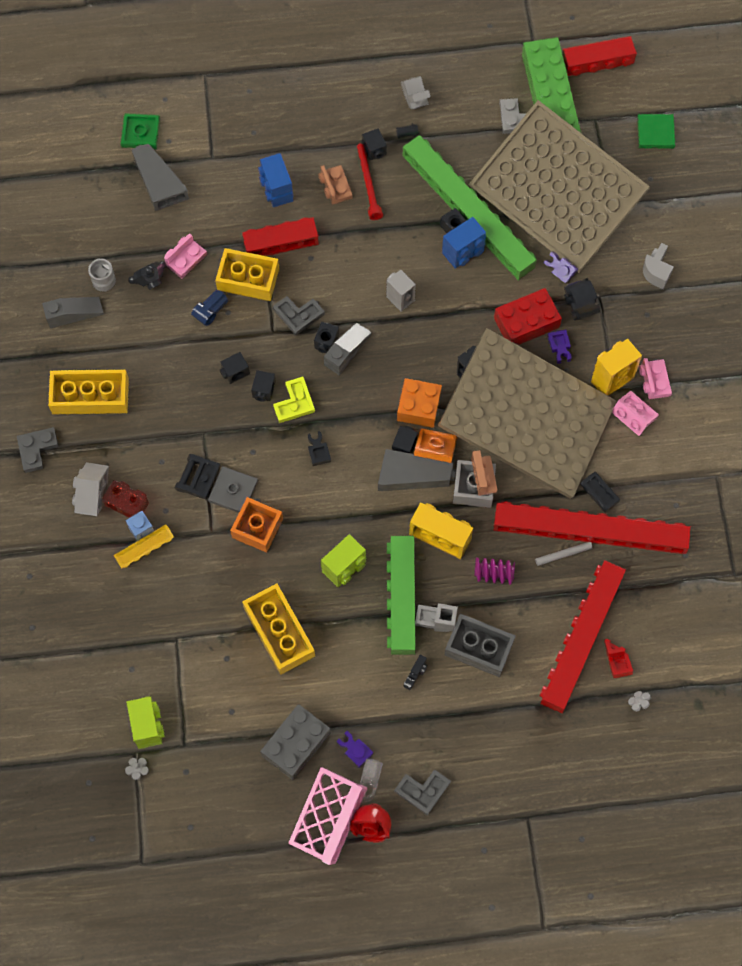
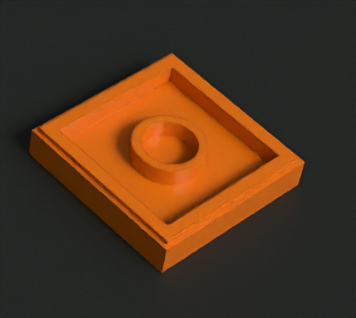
M421 428L414 456L451 463L457 436Z

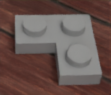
M518 98L500 99L503 134L511 133L527 114H519Z

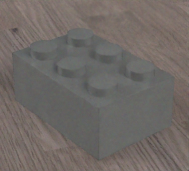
M459 614L444 655L500 677L514 643L515 635Z
M298 704L260 751L261 756L291 780H294L331 734L330 728Z

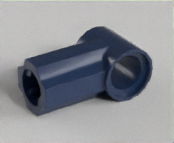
M216 289L203 303L200 302L194 307L191 315L203 325L209 326L214 321L216 313L228 302V298L222 291Z

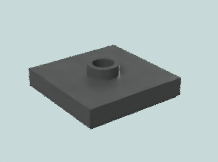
M222 466L208 502L239 513L246 498L252 497L258 479Z

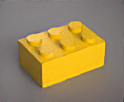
M224 248L215 280L217 290L271 301L279 272V261L276 258Z
M629 339L617 342L610 351H604L597 357L591 383L600 392L607 396L611 395L634 379L642 355Z
M420 502L410 521L409 535L459 559H462L472 539L473 527L464 520L458 521L447 512L442 513L428 503L423 504Z

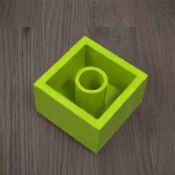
M349 534L321 559L322 572L337 587L342 584L346 585L351 580L352 574L356 571L360 572L365 567L366 550Z
M151 696L127 701L133 740L138 749L162 744V738L165 737L161 722L158 721V718H161V713L157 702H153Z

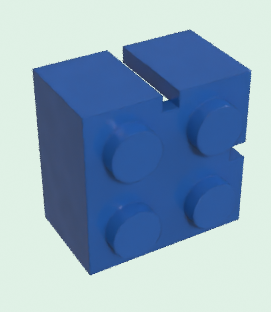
M281 153L260 159L261 167H258L261 186L265 187L267 201H271L273 207L293 202L292 182Z
M471 217L443 236L442 254L455 269L466 265L469 262V258L477 257L483 253L486 231L474 217Z

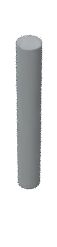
M589 541L536 558L535 561L537 566L590 550L592 549V544Z

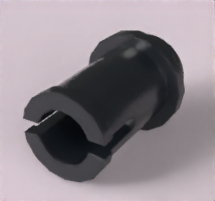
M411 123L409 126L396 127L398 139L419 135L417 124Z

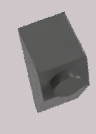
M99 297L59 298L42 303L50 329L104 315Z
M356 323L325 354L324 366L340 376L372 332Z

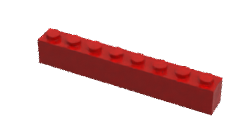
M605 560L602 566H597L594 576L597 578L594 583L590 582L586 590L589 593L587 600L582 599L578 608L581 610L580 616H575L571 627L574 629L571 634L567 633L563 644L566 647L564 651H559L555 661L558 662L556 669L551 668L547 677L550 683L548 687L543 686L539 695L542 697L540 704L563 713L626 569Z

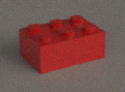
M546 288L497 307L494 313V319L503 337L516 345L560 328L562 320Z

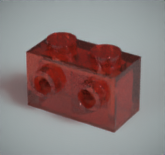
M113 480L102 498L106 507L128 518L141 511L144 512L149 504L147 495L144 492L130 489V486L123 481L117 482Z

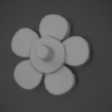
M638 691L634 694V697L629 699L628 703L632 706L633 711L637 712L641 707L643 709L649 707L650 703L648 700H650L651 696L649 693Z
M131 758L129 760L130 766L125 768L126 774L132 775L134 780L141 778L140 773L147 775L149 769L146 767V759L140 758L137 762L136 758Z

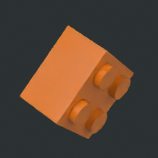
M405 378L397 412V421L434 428L442 385Z
M247 497L230 530L233 539L267 553L283 521V514L277 509Z

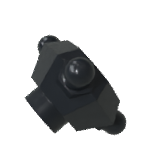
M164 261L153 262L134 272V275L128 278V282L130 284H140L143 287L147 285L148 289L151 290L162 284L160 278L163 277L166 263Z

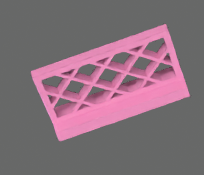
M321 767L289 844L321 859L329 865L336 864L350 831L351 819L355 811L360 807L367 787ZM324 774L331 776L333 785L326 788L323 787L321 780ZM344 783L352 786L349 794L342 797L338 786ZM335 788L338 799L329 802L325 791ZM322 793L325 804L316 807L313 799L315 795ZM340 802L342 807L341 813L334 816L330 805ZM327 807L330 818L320 821L317 810ZM314 812L317 823L307 826L306 815ZM331 820L334 829L332 833L325 835L322 824ZM318 826L322 837L312 840L309 829ZM303 831L306 832L309 840L305 844L296 842L298 834ZM322 839L326 847L323 854L317 852L314 846L315 842Z

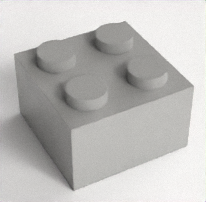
M458 460L453 504L491 508L493 493L478 496L472 461ZM492 464L495 475L496 464Z

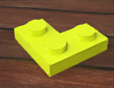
M304 377L285 382L290 399L273 404L279 423L315 412Z

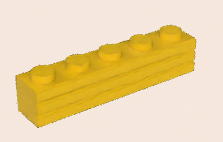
M165 524L113 556L121 568H126L130 563L138 561L140 557L148 555L152 550L160 548L162 544L170 542L174 536Z

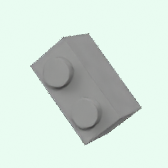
M399 270L397 273L394 272L387 278L386 297L402 312L415 301L416 284L402 270Z

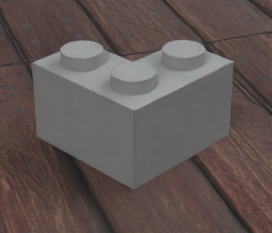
M86 462L84 467L79 470L78 476H75L73 481V488H76L72 499V505H75L74 513L98 516L102 509L103 490L108 484L109 466Z

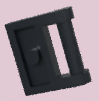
M189 454L188 462L180 481L176 483L174 488L179 492H185L207 500L221 465L200 456ZM199 464L191 485H186L194 465Z

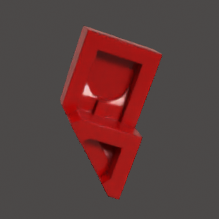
M605 639L604 644L613 679L633 675L629 656L625 653L626 649L612 644L609 639Z

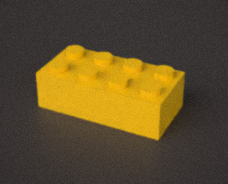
M50 371L48 406L51 413H128L129 378L127 371Z
M278 584L242 601L244 610L280 675L315 657L314 648Z

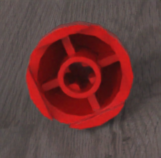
M372 803L361 806L355 811L349 827L356 837L358 834L365 836L363 838L365 841L383 842L386 837L389 838L392 823L387 811L380 805Z

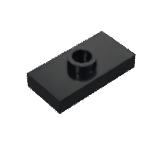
M596 471L580 483L604 513L620 502L619 497Z

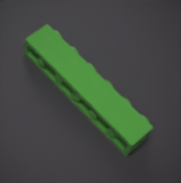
M391 536V542H387V554H391V561H387V573H391V580H387V591H391V598H387V610H391V617H387V629H391V637H387V648H391V655H415L414 536Z

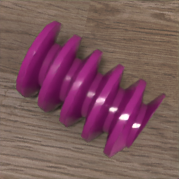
M476 557L474 577H477L478 582L484 577L486 583L492 578L493 583L496 584L498 578H500L501 584H504L506 579H508L509 585L512 584L515 561L512 566L510 560H507L505 565H503L502 559H499L497 564H495L494 559H491L488 564L486 558H483L480 563L479 558Z

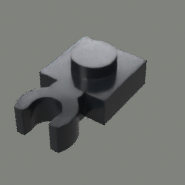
M318 431L317 439H312L309 433L308 441L312 446H308L312 465L317 466L331 462L327 442L321 443L322 433Z
M419 655L404 682L403 687L410 691L419 675L423 676L428 668L426 664L427 658L423 655Z

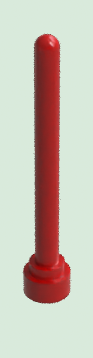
M360 143L357 145L370 203L368 215L370 220H379L383 217V211L377 205L365 148Z

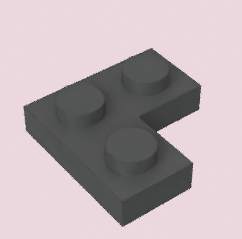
M286 296L273 306L275 313L295 335L325 315V311L314 299L298 309L289 297Z
M54 427L17 436L25 473L44 469L40 451L59 447Z
M435 769L423 786L406 774L394 792L428 815L451 781Z

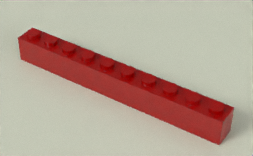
M503 501L496 505L493 531L581 542L590 541L597 544L686 554L689 549L691 526H685L683 523L667 524L661 520L650 522L644 518H636L634 520L627 519L626 516L610 517L604 513L593 515L586 511L570 512L568 509L563 508L553 510L547 506L536 508L531 507L529 504L512 505L510 502Z

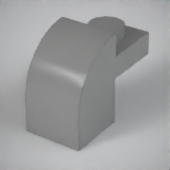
M421 76L401 82L405 98L411 109L428 105L427 98H430L429 90H424Z
M661 243L658 249H654L651 256H646L643 265V274L646 280L661 289H664L674 268L662 261L668 248L663 243Z
M439 603L437 608L418 605L415 626L433 628L434 631L439 632L453 631L458 607Z

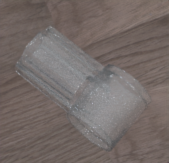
M366 759L359 784L369 786L373 790L370 795H364L363 801L365 802L372 801L376 796L383 763L378 760Z

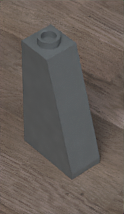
M149 144L139 145L131 149L134 161L155 211L189 199L185 185Z
M386 449L378 481V491L449 487L450 480L454 481L456 470L453 469V462L448 463Z

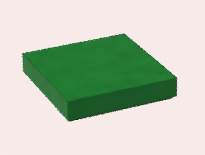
M124 113L121 147L136 148L139 145L149 144L153 149H157L160 115Z
M638 114L639 148H675L673 114Z

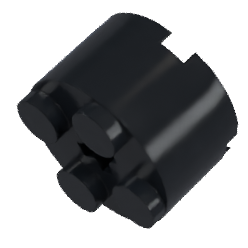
M588 278L564 287L566 293L564 298L567 305L571 304L572 310L570 312L574 321L600 313L599 304L595 305L597 299L595 289L591 281H588Z

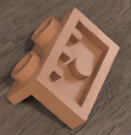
M324 165L320 166L321 173H318L321 184H325V196L327 199L330 198L332 205L353 199L342 166L325 169Z
M480 450L472 451L471 461L478 496L497 493L491 457H481Z

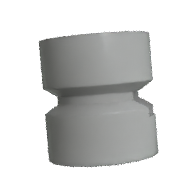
M100 258L91 262L88 271L95 289L99 291L112 289L116 278L111 263L106 259Z

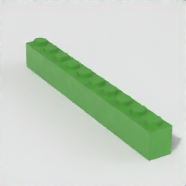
M419 135L403 146V157L451 209L456 208L466 221L474 217L486 231L485 245L517 280H520L535 268V255L524 247L523 242L519 238L516 239L511 229L501 223L498 215L489 210L486 202L481 201L477 197L476 192L465 184L461 176H457L452 166L443 161L440 153L435 152L426 139Z

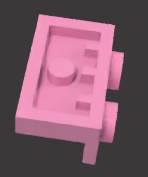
M188 234L180 239L174 249H170L166 253L164 259L166 266L182 279L207 255V251L193 240L191 234Z
M644 358L642 364L639 365V372L644 377L643 389L644 393L648 394V399L671 396L672 392L664 359L648 362V358Z
M629 391L620 398L612 410V413L638 436L659 416L658 413L632 391Z

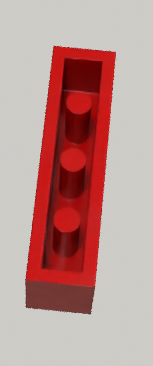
M628 36L563 49L562 56L567 76H577L582 73H593L602 69L629 66L634 64L637 53L632 37Z
M305 217L293 222L286 221L274 226L267 225L264 228L249 229L246 232H242L246 252L261 256L319 245L318 233L313 217Z

